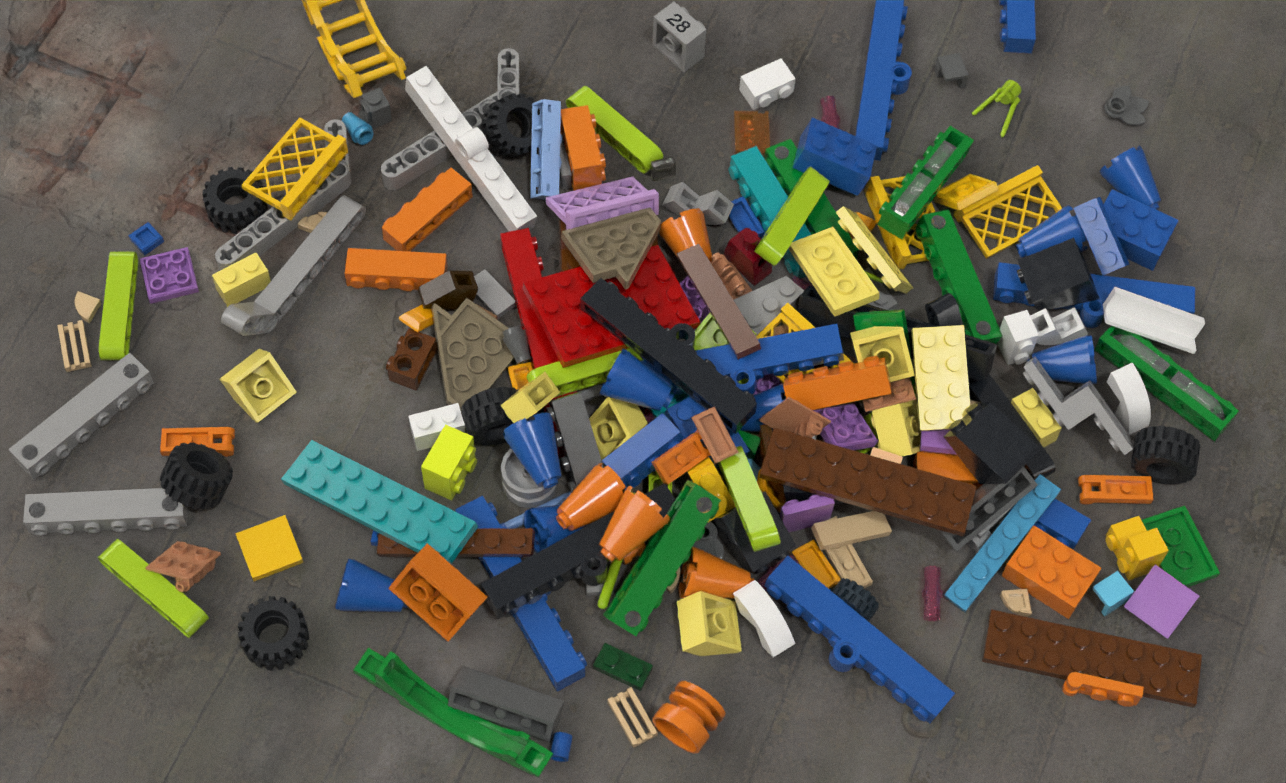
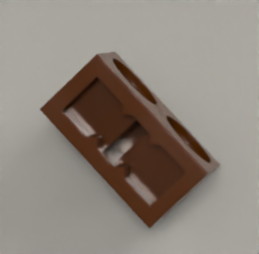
M408 328L405 336L402 335L398 340L395 355L390 356L387 361L386 370H388L389 381L417 391L438 351L436 338ZM413 347H421L418 350H411ZM403 367H409V368H410V369L407 370V371H402V370H400V369L403 368Z

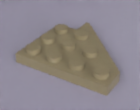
M649 207L564 230L561 232V239L593 283L597 282L600 278L605 280L616 277L622 286L628 289L661 229V220Z
M468 298L464 300L453 315H450L437 304L432 306L446 404L458 403L460 411L462 410V405L465 404L464 402L471 398V396L491 389L515 359L502 340L504 338L502 332L509 328Z

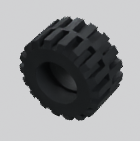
M514 93L496 100V102L488 106L490 109L485 110L483 115L487 118L482 119L481 125L485 126L482 132L484 135H487L488 144L491 143L493 145L491 149L494 152L500 150L499 155L515 157L531 151L532 103L534 98L531 96L525 98V94L520 93L516 95ZM508 113L517 116L522 123L523 131L520 138L512 135L507 128L506 119Z
M228 167L227 171L221 169L218 171V175L213 174L210 176V182L206 181L205 189L202 192L208 218L217 229L221 227L223 232L227 233L231 230L232 234H237L238 231L243 230L267 212L266 207L268 205L266 202L242 189L243 182L253 171L248 169L245 172L242 167H238L237 170H234L233 167ZM255 180L251 185L255 188H263L260 180ZM235 196L246 197L238 204H225L229 198Z
M513 387L491 388L471 396V398L464 402L465 404L462 405L461 412L467 434L473 436L474 444L487 446L506 443L502 433L513 422L507 417L501 404L519 389Z
M1151 426L1143 428L1140 432H1137L1135 437L1131 468L1138 475L1151 476L1153 482L1161 484L1187 483V481H1191L1196 476L1200 453L1199 441L1192 434L1174 427Z
M193 442L189 444L181 443L180 446L173 448L160 475L161 487L165 489V493L171 496L175 502H179L185 507L189 506L197 510L199 508L207 510L209 507H216L221 502L233 477V469L230 467V462L224 459L225 456L216 452L215 449Z
M269 596L268 601H264L261 598L258 600L259 604L256 606L253 603L248 606L249 612L244 611L241 615L243 621L238 623L240 631L238 632V637L248 659L252 663L255 661L257 667L262 669L265 665L267 670L273 671V668L277 666L278 670H283L285 664H289L291 667L295 664V658L300 660L303 657L302 650H307L309 632L305 617L301 609H297L294 602L290 601L287 603L284 597H280L279 601L276 600L275 596ZM272 624H282L289 628L286 636L278 642L265 643L259 640L261 632Z

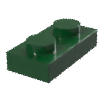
M604 643L593 664V669L638 691H642L653 669V665Z

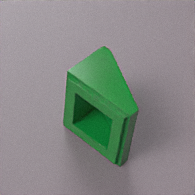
M739 430L740 436L749 449V453L746 456L755 462L760 449L761 438Z

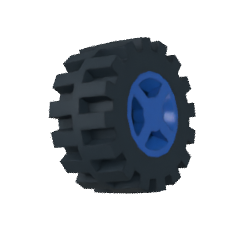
M842 578L832 590L834 594L868 622L879 608V603L875 601L876 598L868 590H865L862 585H858L855 581H850L848 578Z

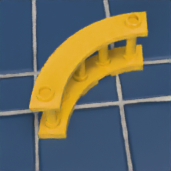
M302 0L310 24H315L316 29H318L321 35L317 37V40L338 80L344 79L346 82L344 88L353 98L362 95L361 87H363V84L391 73H394L401 80L406 78L404 60L402 57L399 58L384 40L365 0H355L360 13L330 24L324 22L320 11H322L323 7L342 0ZM364 21L370 35L341 46L335 45L331 37L333 32ZM374 43L380 51V54L351 65L343 59L344 54ZM380 63H387V65L383 67L377 68L362 75H359L357 73L359 71L378 65Z

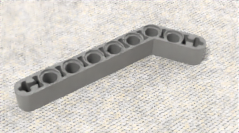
M510 48L503 49L498 55V91L462 113L472 128L477 127L481 131L485 129V126L481 124L482 119L487 117L483 114L485 110L490 109L488 106L493 102L510 94H520L519 55L516 50ZM508 113L506 122L515 117V115ZM434 130L382 164L383 184L389 190L400 189L453 155Z
M330 120L326 123L324 131L334 137L339 134L346 138L348 147L346 156L291 221L287 218L282 219V211L272 207L222 245L215 253L219 271L254 253H257L260 257L295 230L303 217L314 215L351 185L348 137L345 124L342 121ZM325 140V145L327 147L330 142Z
M345 195L341 196L254 302L229 305L222 314L221 323L242 336L271 332L359 225L365 215L366 207Z

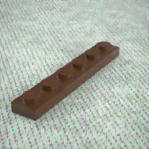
M477 528L457 557H531L534 555L535 531L533 528ZM379 533L377 554L380 557H414L417 552Z

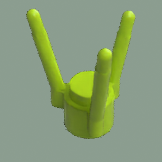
M1007 80L1001 88H998L993 95L972 112V115L978 114L994 100L996 102L1000 101L1003 104L1011 103L1000 136L1004 137L1015 108L1020 102L1018 97L1021 93L1020 85L1013 80Z

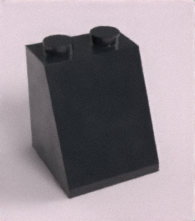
M1074 238L1017 260L1020 269L1017 270L1018 277L1022 284L1026 283L1028 290L1024 291L1029 305L1034 304L1038 312L1045 308L1049 310L1100 299L1085 258Z
M976 402L966 410L967 414L962 419L953 422L949 427L950 431L944 436L945 440L979 484H1006L1041 450L1035 442L991 402Z
M763 491L762 495L776 525L781 544L754 552L736 507L710 521L716 526L718 536L742 569L750 573L755 572V574L770 567L768 563L772 560L780 561L786 558L787 555L789 556L791 554L789 550L796 546L766 491Z

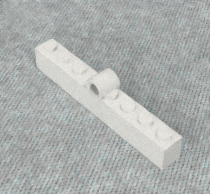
M425 66L406 77V92L507 230L514 231L529 228L530 230L534 228L537 215L488 150L489 145L485 135L479 128H472L428 67Z

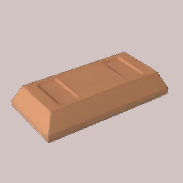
M715 406L691 417L715 464L739 453Z

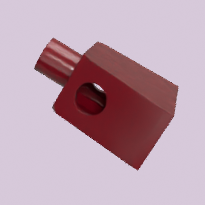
M746 227L729 240L724 256L753 286H756L772 273V264L754 252L761 239L758 237L757 232Z

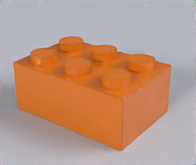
M588 105L561 109L560 133L563 135L572 174L571 186L573 191L600 185L602 181H606L604 170L606 168L604 153L600 154V135L595 133L596 119L594 114H590Z
M1033 525L1007 563L1002 577L1020 589H1027L1028 594L1069 619L1097 578L1101 567Z
M428 543L414 556L388 588L448 642L487 599V596L478 587L471 583Z

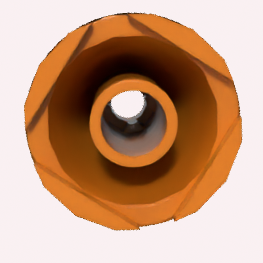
M695 208L680 213L681 217L675 220L673 217H670L661 223L659 234L676 257V253L699 244L709 261H713L711 259L712 252L705 217L701 209Z
M603 463L596 465L559 506L556 519L563 529L568 528L573 531L595 522L616 510L624 494L622 490L626 486L611 467L607 465L603 468Z
M628 486L599 543V546L602 548L600 553L611 562L614 559L621 561L670 521L668 514L664 518L659 514L662 508L639 490L635 494L632 493V486Z
M692 546L690 557L681 568L684 583L679 582L680 598H685L702 591L722 598H734L733 593L754 581V578H751L750 572Z

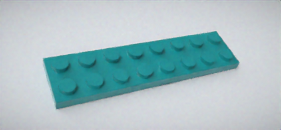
M313 440L309 442L281 478L284 485L417 553L428 543L450 564L453 563L478 528L475 521Z

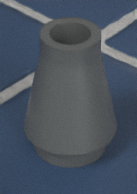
M517 325L503 331L504 338L502 340L512 353L517 364L531 360L526 330H523L521 325Z

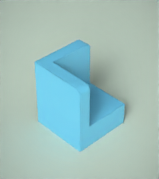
M1118 571L1093 587V591L1105 605L1101 611L1104 616L1125 604L1134 593L1133 589Z

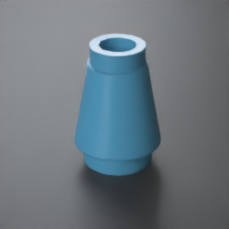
M348 112L342 117V122L345 124L353 142L365 145L371 141L374 133L370 124L352 112Z

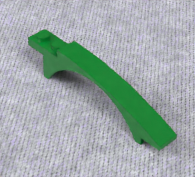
M368 648L353 669L355 674L398 699L399 704L436 726L538 778L553 756L551 751L532 741L530 735L523 731L510 730L473 714L448 706V698L423 681L398 655L391 651L385 658Z

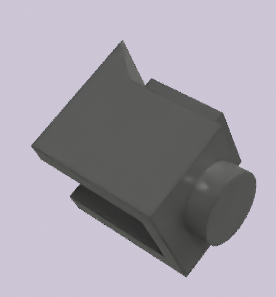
M381 88L362 94V100L360 101L361 111L358 114L363 121L370 124L372 129L392 121L390 105Z

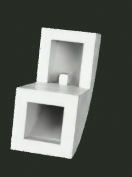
M1075 307L1053 318L1046 308L1030 315L1039 334L1037 344L1057 345L1088 335Z
M1130 363L1111 372L1107 383L1120 401L1115 412L1117 419L1129 435L1149 426L1151 419L1150 402L1145 385L1134 364Z
M756 580L733 593L740 614L756 627L762 647L772 657L795 644L789 627L779 609Z

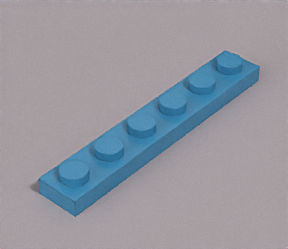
M1041 474L1035 479L1038 486L1016 503L944 594L946 599L962 611L966 612L1033 525H1035L1061 492L1059 487Z

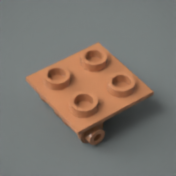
M717 252L712 255L711 259L713 261L710 263L733 300L753 291L735 266L726 259L724 254Z
M910 377L891 382L892 394L864 399L865 412L916 400Z
M790 397L759 419L760 422L773 429L777 428L809 438L819 435L822 429L831 423V420Z
M177 541L145 568L149 571L175 577L176 589L180 592H186L191 589L194 583H198L209 571L215 568V559L221 555V552Z

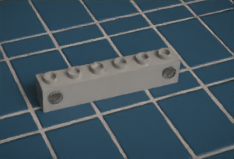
M131 353L127 354L8 450L14 461L33 480L38 476L46 474L54 463L59 459L67 457L74 447L88 440L95 430L105 426L116 413L126 409L131 404V401L140 394L146 393L151 385L154 384L150 372Z
M163 488L25 494L23 524L29 534L37 536L54 532L68 535L75 531H85L87 533H98L100 530L124 532L127 529L149 531L160 527L174 530L187 526L188 507L175 502L171 496L165 493Z

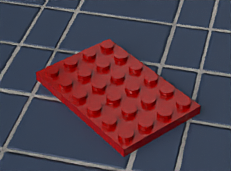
M658 245L650 248L628 289H625L616 277L605 279L607 283L609 281L614 283L623 296L626 298L631 297L635 300L643 312L651 313L657 319L658 324L664 329H672L673 326L679 323L688 324L693 329L700 325L698 316ZM581 266L524 282L522 287L563 368L622 351L623 348H629L581 309L580 298L595 284Z

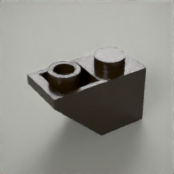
M449 270L418 288L424 309H432L434 304H437L442 309H458L466 298L473 302L478 292L473 271Z

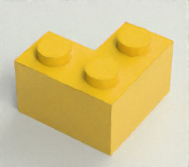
M709 456L687 471L693 483H696L721 500L717 514L712 519H709L708 522L735 508L732 497ZM701 497L697 500V510H699L702 503L706 499L705 497Z
M1139 516L1111 525L1105 538L1108 548L1117 557L1119 570L1121 573H1125L1128 581L1148 574L1154 565L1159 567L1169 551L1158 529L1154 528L1147 531Z

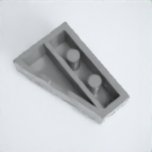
M785 276L734 299V302L750 328L758 335L781 313V308L787 302L795 310H798L799 298L804 290Z

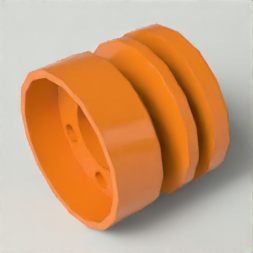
M680 681L676 685L675 691L669 695L671 704H662L654 715L652 722L661 734L672 743L688 752L696 754L701 751L709 739L707 730H716L718 722L724 719L726 713L720 703L708 692L691 682Z

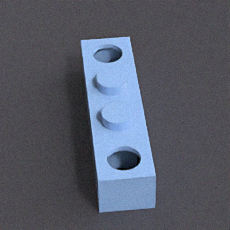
M543 99L532 103L530 198L546 200V197L559 194V173L562 163L560 158V145L562 142V135L560 133L561 101Z

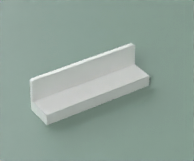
M1117 287L1113 288L1103 304L1106 324L1192 354L1196 352L1195 338L1205 325L1203 317Z

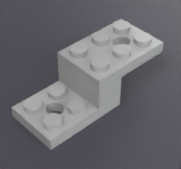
M1036 356L1026 362L1024 365L1025 372H1023L1025 378L1031 385L1036 384L1039 388L1040 393H1038V396L1046 406L1050 404L1054 409L1053 417L1061 427L1065 425L1069 430L1095 413L1094 421L1102 431L1104 429L1110 434L1108 440L1117 452L1121 450L1125 455L1133 450L1134 441L1090 380L1064 397Z

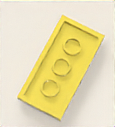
M844 206L836 212L840 217L838 223L846 232L849 231L855 237L852 241L856 247L868 254L867 261L873 269H878L884 275L881 277L884 284L889 289L893 288L894 291H900L905 294L912 290L913 286L858 214Z
M834 227L794 241L789 246V251L834 317L879 299V291Z
M964 325L912 328L919 431L950 430V425L956 420L962 419L967 414L966 410L970 407Z

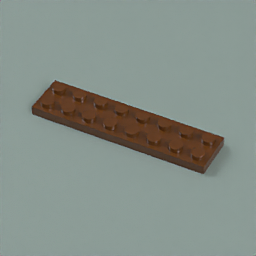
M777 428L773 429L759 476L762 479L962 537L966 531L977 487Z
M991 609L982 662L1064 680L1072 672L1142 686L1144 687L1143 697L1194 708L1197 704L1202 655Z

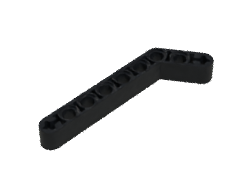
M946 293L925 304L929 323L940 327L963 325L957 301L950 293ZM989 374L984 381L972 380L968 377L970 400L980 403L991 402L1041 449L1024 465V468L1034 481L1039 474L1044 477L1053 474L1056 470L1053 460L992 376Z

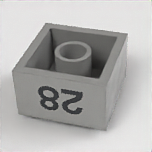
M672 2L654 16L652 45L679 69L686 72L704 58L706 28L700 21H696L690 16L684 7H680L676 2Z

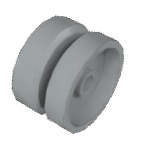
M512 449L508 450L501 464L502 485L507 498L517 506L529 509L550 501L557 492L558 484L548 489H544L543 486H537Z

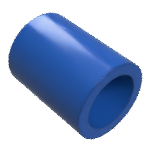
M564 732L554 733L551 746L552 760L558 762H567L569 760L572 735Z

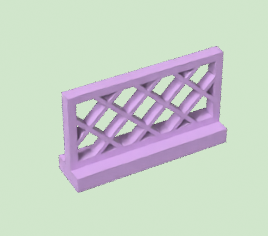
M634 177L546 197L547 206L566 224V230L649 207L656 215H659V193L655 189L647 190Z

